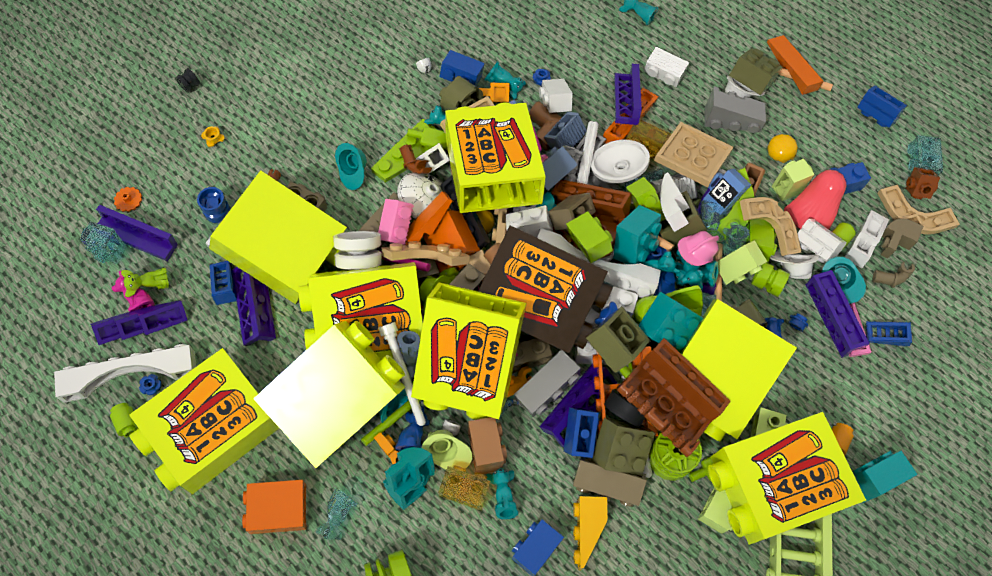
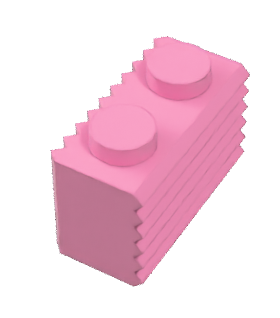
M385 199L378 231L381 234L382 241L406 244L405 241L407 240L406 236H408L407 232L409 231V220H411L413 204Z

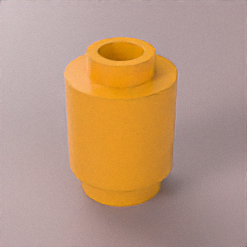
M836 423L832 427V431L845 456L854 437L852 434L853 429L844 423Z

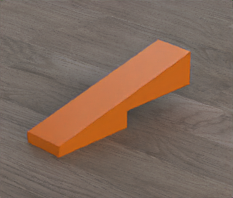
M784 35L768 39L767 43L780 65L788 70L801 94L804 95L819 90L824 81Z
M644 87L641 89L642 111L639 122L659 97ZM623 113V114L620 115V116H622V117H629V116H628L627 114H625V113ZM614 121L603 134V137L606 138L605 144L616 140H626L637 125L620 124Z
M442 191L408 228L409 231L407 232L408 236H406L405 245H408V242L411 241L419 242L424 233L432 236L452 203V199L447 193Z

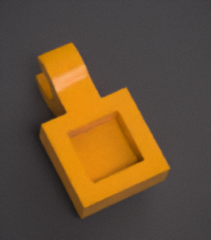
M490 83V88H479L483 92V97H490L493 103H509V83Z
M522 367L517 377L511 376L507 398L515 394L532 378V376L526 378V374L532 371L530 367Z
M381 432L373 438L391 459L392 464L397 463L398 451L393 448L396 443L388 434L384 437Z

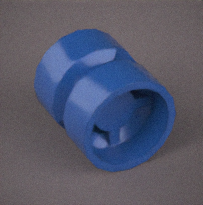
M208 187L198 194L197 203L203 211L205 218L212 223L222 222L230 211V206L223 192L216 187Z

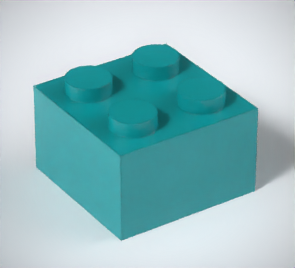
M641 205L634 209L617 225L613 258L624 264L643 263L652 251L654 252L659 245L658 234L662 227V224H660L661 214Z
M660 291L638 326L652 340L659 343L665 338L681 353L703 318Z
M890 450L852 471L866 499L862 503L874 499L918 475L902 450L895 454Z

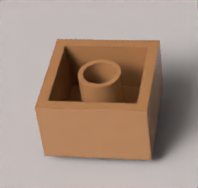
M492 417L468 421V436L475 474L491 473L503 468V464L506 463L507 452L505 445L500 443L502 442L501 436H503L501 423H496V418Z

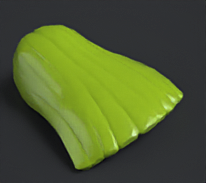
M698 285L665 294L701 316L703 298L702 290ZM646 296L636 303L634 317L638 324H640L657 296Z

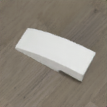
M667 172L664 174L661 185L660 201L665 218L675 232L689 224L683 214V211L688 209L689 206Z
M871 210L844 257L850 259L856 266L863 268L870 259L876 245L880 242L889 219Z

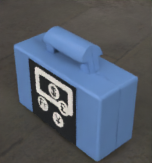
M735 169L727 170L724 175L718 172L712 179L708 187L710 191L703 200L720 216L728 213L730 208L750 188L751 184Z

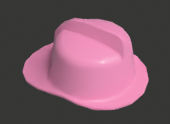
M700 231L679 240L678 251L689 264L702 266L713 261V257L719 250L717 244L719 236H712L706 231Z

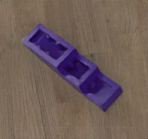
M179 300L116 315L91 323V327L98 345H102L119 338L125 340L142 333L148 335L185 322L188 319L182 301Z

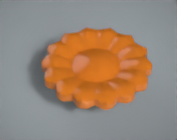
M134 187L122 188L114 197V205L122 212H130L140 206L142 194Z

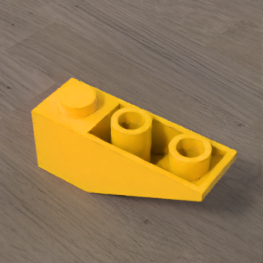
M580 496L577 503L573 504V516L577 517V526H574L573 538L578 540V550H574L573 558L574 564H578V570H582L585 567L608 521L607 497Z

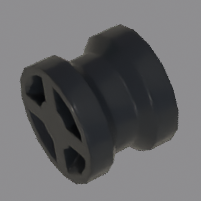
M189 68L185 69L182 75L175 77L177 83L187 93L191 91L193 86L200 84L197 76Z

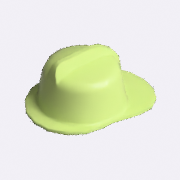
M442 429L430 432L428 438L421 446V448L432 454L434 464L448 471L464 470L472 461L470 447L455 438L448 430Z

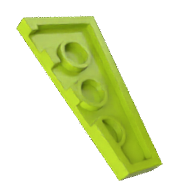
M424 119L412 128L422 132L424 127L436 129L431 124L424 123ZM406 134L371 167V172L386 183L407 170L403 166L404 160L399 150L400 147L407 144L412 145L415 158L431 148L422 146L420 144L421 139L410 137Z

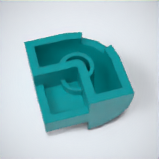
M411 447L401 450L397 453L398 462L391 465L385 471L386 479L383 481L384 486L392 499L403 510L422 496L427 490L424 487L429 481L430 476L435 475L432 454L423 448Z

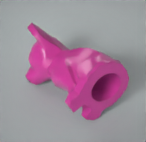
M119 271L120 276L111 288L114 292H123L124 298L130 304L129 312L155 305L151 296L141 288H138L133 296L126 297L127 289L124 286V277L121 271Z

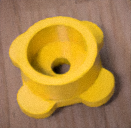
M208 127L201 134L202 139L206 140L208 147H213L216 143L224 141L225 137L223 134H220L218 127Z

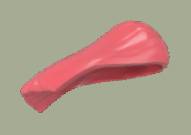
M835 170L821 172L797 198L784 208V211H788L797 228L802 229V226L808 219H815L824 227L830 229L846 190L844 176Z

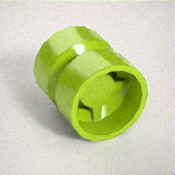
M766 262L761 265L762 270L755 273L751 285L760 289L766 288L768 293L778 297L787 283L790 273L781 269L774 270V266Z

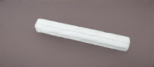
M590 121L588 123L583 148L584 154L581 158L577 183H588L599 125L597 122Z

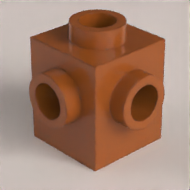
M914 167L911 176L906 181V189L911 194V197L915 199H931L933 193L938 188L940 177L933 170Z

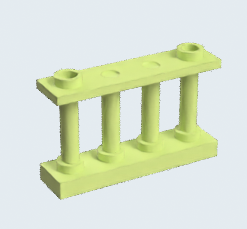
M832 514L816 519L813 530L795 527L770 537V568L767 569L766 576H803L782 573L781 558L811 562L815 565L814 576H833ZM781 535L812 539L815 542V551L808 553L781 549Z

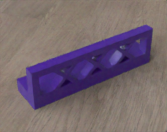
M632 63L630 74L615 73L614 75L615 123L639 124L642 111L639 64ZM620 80L629 81V82H627V83L624 84V83L621 82ZM624 90L628 94L624 95L623 93H621V91ZM626 102L629 105L624 106L621 103ZM623 113H625V114H627L629 117H622V116H620V115L623 114Z
M100 204L96 208L102 218L94 229L100 234L167 262L178 246L172 234Z
M238 267L234 268L232 273L243 346H249L258 340L272 341L276 339L268 286L244 271L241 281L240 273L243 270ZM252 327L253 335L250 337L249 332Z
M830 270L813 275L806 283V287L841 358L848 356L854 350L867 347L870 343L833 271Z
M593 363L539 426L543 432L552 435L563 448L565 438L563 439L560 433L567 427L569 407L596 412V399L599 398V390H595L594 377L598 376L597 368H593ZM602 366L603 381L606 378L610 384H618L608 369ZM595 394V402L592 406H588L590 396Z

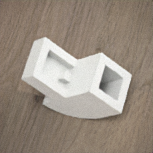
M438 143L416 158V160H429L425 168H432L431 172L450 161L441 143Z

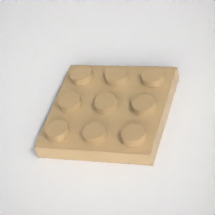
M680 122L657 153L654 161L709 187L712 179L732 152L733 146Z

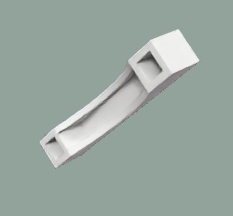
M543 228L540 229L538 239L589 262L584 254L570 244L562 235ZM600 259L591 263L608 271L604 281L612 284L614 287L639 294L638 297L640 298L653 296L658 287L661 270L641 263L617 264Z
M179 344L170 349L159 348L154 349L150 353H134L130 357H114L105 362H89L85 366L65 367L63 370L54 372L55 397L64 403L85 399L105 382L117 376L133 372H156L178 380L196 367L195 351L190 345Z

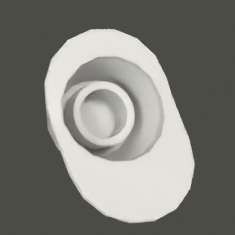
M727 76L728 83L725 93L733 92L736 97L742 99L744 97L750 98L752 95H765V92L759 95L734 78Z
M775 252V255H771L770 259L781 262L783 271L790 273L789 277L809 279L812 276L813 262L818 261L819 257L801 254L781 256V252Z

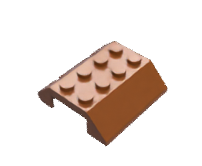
M561 179L551 192L555 204L558 205L571 195L590 193L596 210L591 216L599 219L604 231H609L613 238L611 245L614 250L616 228L629 215L631 193ZM553 226L554 233L562 235L570 244L579 249L570 238L568 231L555 230ZM612 252L603 256L602 258L610 256Z
M665 338L655 346L617 388V391L623 397H626L629 403L634 404L637 410L658 431H661V434L665 437L667 436L685 457L690 456L700 444L699 437L708 425L723 413L731 402Z

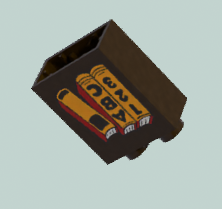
M510 225L478 292L527 303L521 331L570 353L573 345L584 349L588 342L586 337L593 331L594 325L585 321L592 305L603 309L611 294L613 285L604 281L608 271Z

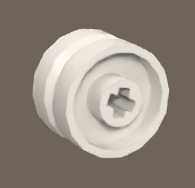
M352 231L333 236L334 247L340 250L334 255L337 268L368 269L382 264V253L376 249L381 245V234L379 232Z

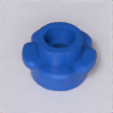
M537 69L533 74V80L537 85L542 86V80H551L550 72L545 69Z
M798 313L790 315L791 319L788 322L790 326L801 332L808 328V319Z
M150 374L148 377L144 376L140 380L139 390L143 394L154 395L161 388V381L154 374Z

